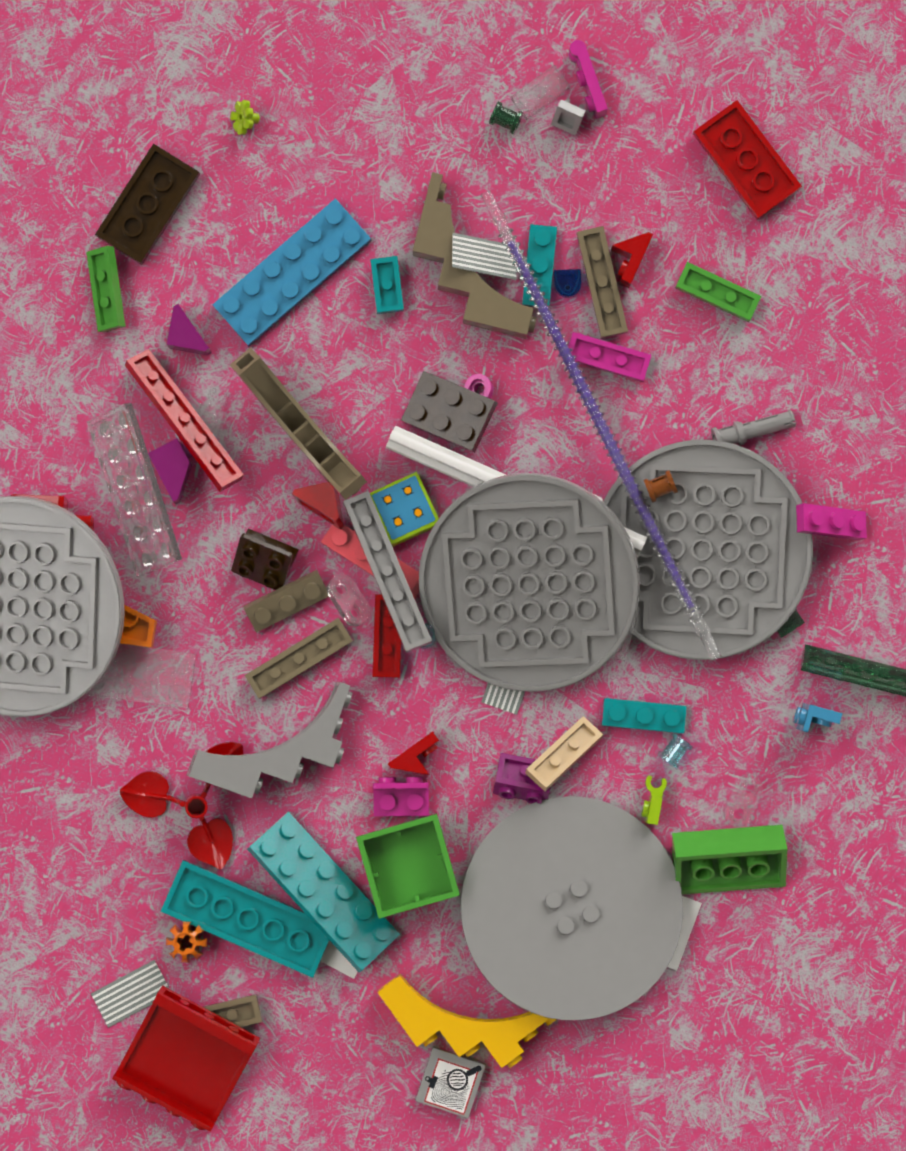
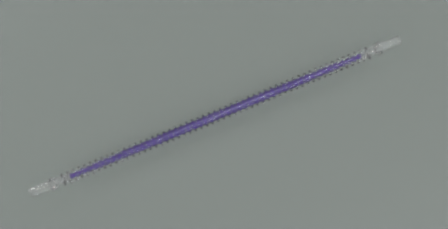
M491 190L484 192L481 196L492 217V223L500 233L498 237L503 238L502 245L507 246L505 252H510L509 259L514 260L512 266H516L515 272L521 274L519 280L524 281L522 286L527 287L526 294L531 295L529 300L534 301L533 308L538 309L536 314L541 315L540 322L545 323L543 328L545 330L548 329L547 336L552 337L550 342L551 344L555 343L556 347H554V350L559 351L557 357L563 359L561 364L566 365L564 371L570 373L568 379H573L571 385L577 387L575 393H579V400L584 401L582 407L587 408L586 414L591 416L589 421L594 422L593 428L598 430L596 435L601 436L600 443L604 442L605 446L603 449L608 450L607 457L612 458L610 463L615 464L614 471L619 472L617 478L623 480L621 485L626 486L624 492L630 494L628 500H633L631 506L637 508L635 514H639V521L644 522L642 528L647 529L646 535L651 537L649 542L654 543L653 550L658 551L656 556L661 557L660 564L665 565L663 570L668 571L669 575L667 578L672 579L671 586L676 587L674 592L679 593L678 600L683 601L681 607L687 609L685 614L690 615L688 621L693 622L697 637L700 636L713 661L722 655L710 633L711 629L702 617L704 613L699 612L701 606L695 604L697 598H693V591L688 590L690 584L685 583L686 577L681 575L683 570L678 569L679 562L674 561L676 556L671 555L670 551H672V548L667 547L668 541L663 539L665 534L660 533L661 526L656 525L658 520L653 519L654 512L649 511L651 505H646L645 501H647V498L642 497L644 491H640L638 489L640 484L635 483L637 477L631 475L633 469H629V462L624 461L626 455H622V448L617 447L619 441L614 440L615 434L610 432L612 427L607 426L608 419L603 418L605 413L600 412L601 405L596 404L598 399L593 398L594 391L589 390L591 385L586 384L587 377L582 376L584 370H579L578 366H580V363L575 362L577 356L571 354L572 348H568L570 342L564 340L566 334H561L563 328L557 326L559 320L554 319L556 314L550 312L552 306L547 305L548 299L543 297L545 292L540 291L541 285L536 283L538 278L533 277L534 271L529 269L531 264L526 263L527 257L522 255L524 250L519 249L520 243L515 241L517 236L512 235L513 228H509L506 216L501 212Z

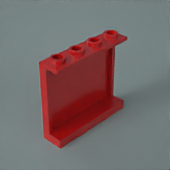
M162 985L112 1079L117 1081L121 1088L128 1091L133 1090L141 1094L145 1101L152 1104L158 1103L165 1107L171 1115L176 1117L182 1116L191 1121L195 1128L199 1130L206 1129L211 1132L257 1047L260 1037Z

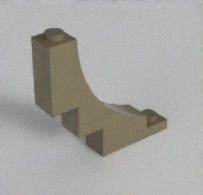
M432 172L413 247V256L443 263L438 290L468 297L463 324L526 339L528 332H534L537 317L532 316L534 308L521 305L506 298L484 282L476 272L452 267V235L455 232L451 216V204L438 201V199H444L447 184L443 183L442 174Z

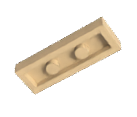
M583 716L526 769L525 773L546 792L602 739L603 734Z

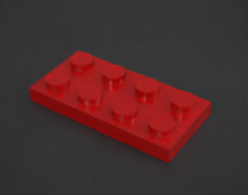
M738 100L693 131L695 138L757 220L801 189L802 185Z

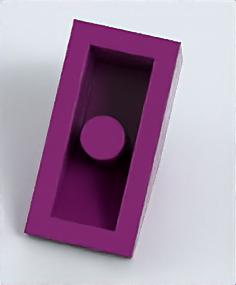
M176 438L149 452L148 455L172 501L178 504L181 502L192 468L189 459L193 456L186 446L181 444Z

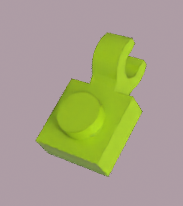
M648 775L645 780V786L650 792L649 801L644 800L641 816L646 817L645 823L658 825L663 799L662 795L667 786V780L662 778L661 785L658 788H654L651 785L652 776Z

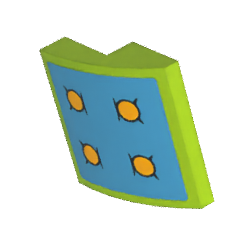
M417 471L370 493L392 547L431 530L439 519Z

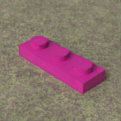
M576 332L572 333L568 347L575 363L640 382H644L651 359V354Z
M806 503L796 505L798 533L853 540L867 539L865 511Z

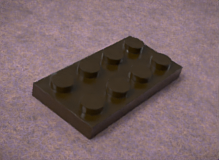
M153 143L95 233V236L142 265L200 176V172Z

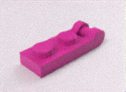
M575 40L570 45L569 59L573 63H577L579 71H576V77L579 86H585L588 95L584 97L589 113L594 112L596 119L606 116L608 108L586 45L581 40Z

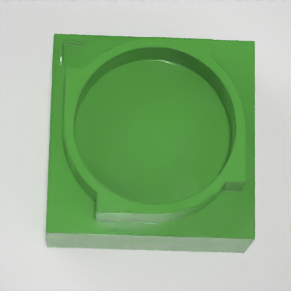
M437 813L356 837L378 918L460 896Z

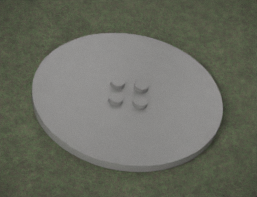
M689 440L670 444L650 452L631 465L627 470L640 493L643 504L661 537L664 548L678 573L693 608L691 609L688 606L661 550L650 533L639 507L632 498L623 477L620 476L607 493L603 502L613 511L625 528L647 537L637 559L640 573V595L636 615L629 633L655 650L668 655L694 660H711L736 655L757 646L773 635L789 619L803 597L808 584L813 559L812 534L797 532L796 505L802 504V501L788 479L773 464L751 450L736 444L716 440ZM670 470L678 493L674 494L671 492L657 498L656 502L652 503L644 479L652 480L664 475L665 471Z
M518 473L496 477L478 484L458 497L443 512L432 528L423 549L419 568V593L423 612L430 630L444 651L458 665L477 678L492 685L510 690L538 692L554 690L574 684L593 674L612 658L627 637L636 615L640 595V573L635 549L628 533L613 511L603 501L581 486L562 478L538 473Z
M26 496L0 497V714L15 717L38 716L54 712L72 704L87 694L102 679L115 658L120 645L125 616L124 596L120 577L111 555L99 537L86 523L63 507L49 501Z
M566 796L542 800L541 804L535 802L527 805L502 820L489 832L473 855L465 875L461 894V921L465 941L476 966L485 979L496 991L518 1007L533 1014L557 1020L579 1021L606 1016L625 1008L643 996L658 981L669 965L679 941L683 920L681 886L679 881H676L673 862L658 838L646 825L623 809L610 803L585 797Z

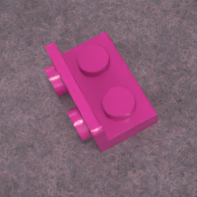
M379 777V783H373L374 816H429V782H423V777H406V783H395V777Z

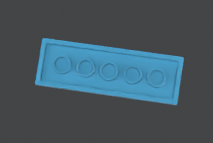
M335 198L212 305L249 347L371 242V238Z

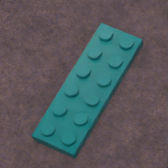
M289 811L247 848L253 857L359 973L400 935L385 917L378 918L376 907Z
M186 860L182 861L160 911L181 921L191 922L190 925L195 927L199 925L206 932L312 978L329 942V939L303 911Z

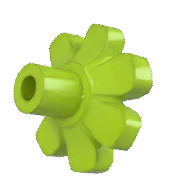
M236 101V112L231 111L230 120L235 121L233 128L238 135H246L247 129H252L254 124L259 123L260 116L258 113H253V108H250V101Z

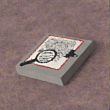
M433 1047L415 1101L469 1118L486 1064L463 1056L459 1058L457 1054Z

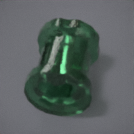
M498 101L490 117L489 124L500 125L509 129L510 133L514 135L521 122L523 112L510 110Z

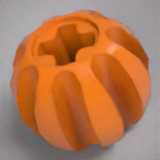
M183 921V930H180L175 924L169 930L175 937H166V946L172 945L174 947V951L169 954L173 959L176 958L177 954H181V963H190V954L198 960L203 955L198 946L207 947V938L200 939L198 937V934L204 930L198 925L195 931H192L190 927L191 922ZM188 935L190 936L189 942L192 943L193 946H188L185 949L183 948V942L180 941V938L183 939Z

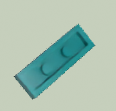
M530 224L526 270L546 308L549 309L557 227ZM525 278L522 305L540 308Z
M604 698L601 726L684 734L687 706Z

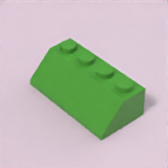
M783 825L672 833V859L675 867V878L680 883L682 894L786 887L788 849Z

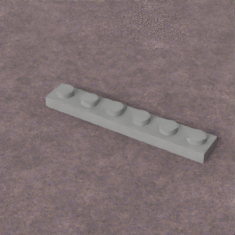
M369 491L344 500L345 509L406 653L432 643V639Z

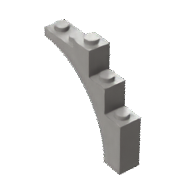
M336 682L329 699L315 719L294 737L273 748L244 755H220L196 749L187 776L252 798L253 794H258L263 783V778H260L261 772L293 783L294 778L299 779L304 766V763L300 762L302 757L333 768L335 763L339 764L344 752V748H341L342 741L332 737L334 733L338 734L343 722V719L340 718L342 708H347L352 697V692H349L350 685Z

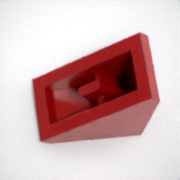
M329 482L298 488L292 492V495L299 504L337 528H343L344 522L339 493Z

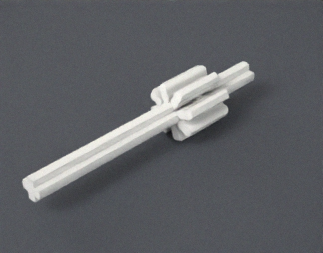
M395 426L394 430H392L386 448L472 487L490 479L506 475L398 426ZM595 495L597 498L603 501L602 497ZM625 528L638 559L647 537Z

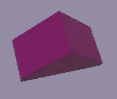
M179 304L175 305L166 344L169 349L202 355L212 353Z

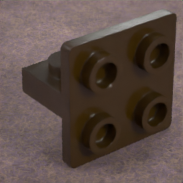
M248 529L246 534L243 533L240 537L231 571L263 584L268 588L277 590L284 586L287 574L299 549Z

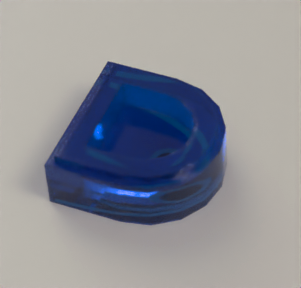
M581 269L553 271L554 287L558 295L564 298H571L578 294L582 283Z

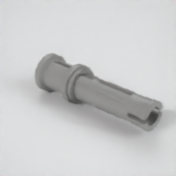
M792 410L743 424L736 421L733 422V425L721 429L714 427L711 428L712 440L739 444L741 446L748 439L796 427V423L793 422L795 417Z

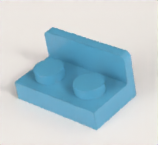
M803 703L802 708L797 707L793 723L797 724V730L808 733L811 722L831 727L832 722L840 724L843 713Z

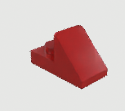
M647 232L612 245V252L630 259L629 262L623 261L617 274L622 276L620 285L627 288L630 287L653 236L652 233Z
M432 731L390 761L388 765L393 769L430 775L417 756L422 754L425 758L438 748L435 743L439 739Z

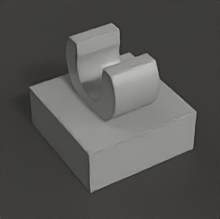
M569 98L565 101L560 100L551 125L576 136L586 111L584 110V105L580 104L577 107L570 104L571 99Z

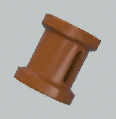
M670 470L665 471L664 475L652 480L644 479L652 503L656 502L657 498L671 492L674 494L678 493Z

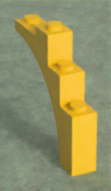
M401 973L378 989L377 992L416 1047L422 1043L425 1047L438 1038L436 1033L440 1030L459 1058L464 1054L466 1057L471 1056L480 1049L478 1043L482 1041L501 1068L506 1065L511 1068L522 1059L520 1054L524 1052V1049L519 1043L520 1040L529 1041L538 1034L536 1029L543 1023H546L548 1026L557 1020L531 1012L497 1019L472 1018L445 1010L423 997L406 981Z

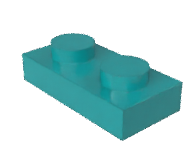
M398 257L370 259L377 315L404 311Z

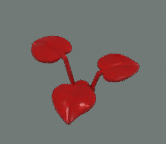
M237 742L220 743L206 751L220 755H244L243 745ZM154 771L142 772L120 788V795L126 805L144 817L152 818L162 815L166 810V800L185 807L186 813L190 817L199 818L202 825L193 827L188 834L187 846L190 853L199 861L217 869H222L226 865L233 846L232 830L227 822L221 818H214L207 823L204 817L208 810L205 797L211 784L206 783L201 794H191L187 797L186 801L167 795L169 784L166 778Z

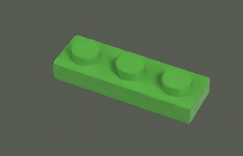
M104 246L86 252L98 332L105 333L126 327L114 247Z
M689 262L686 263L675 287L747 322H750L761 298L760 295Z

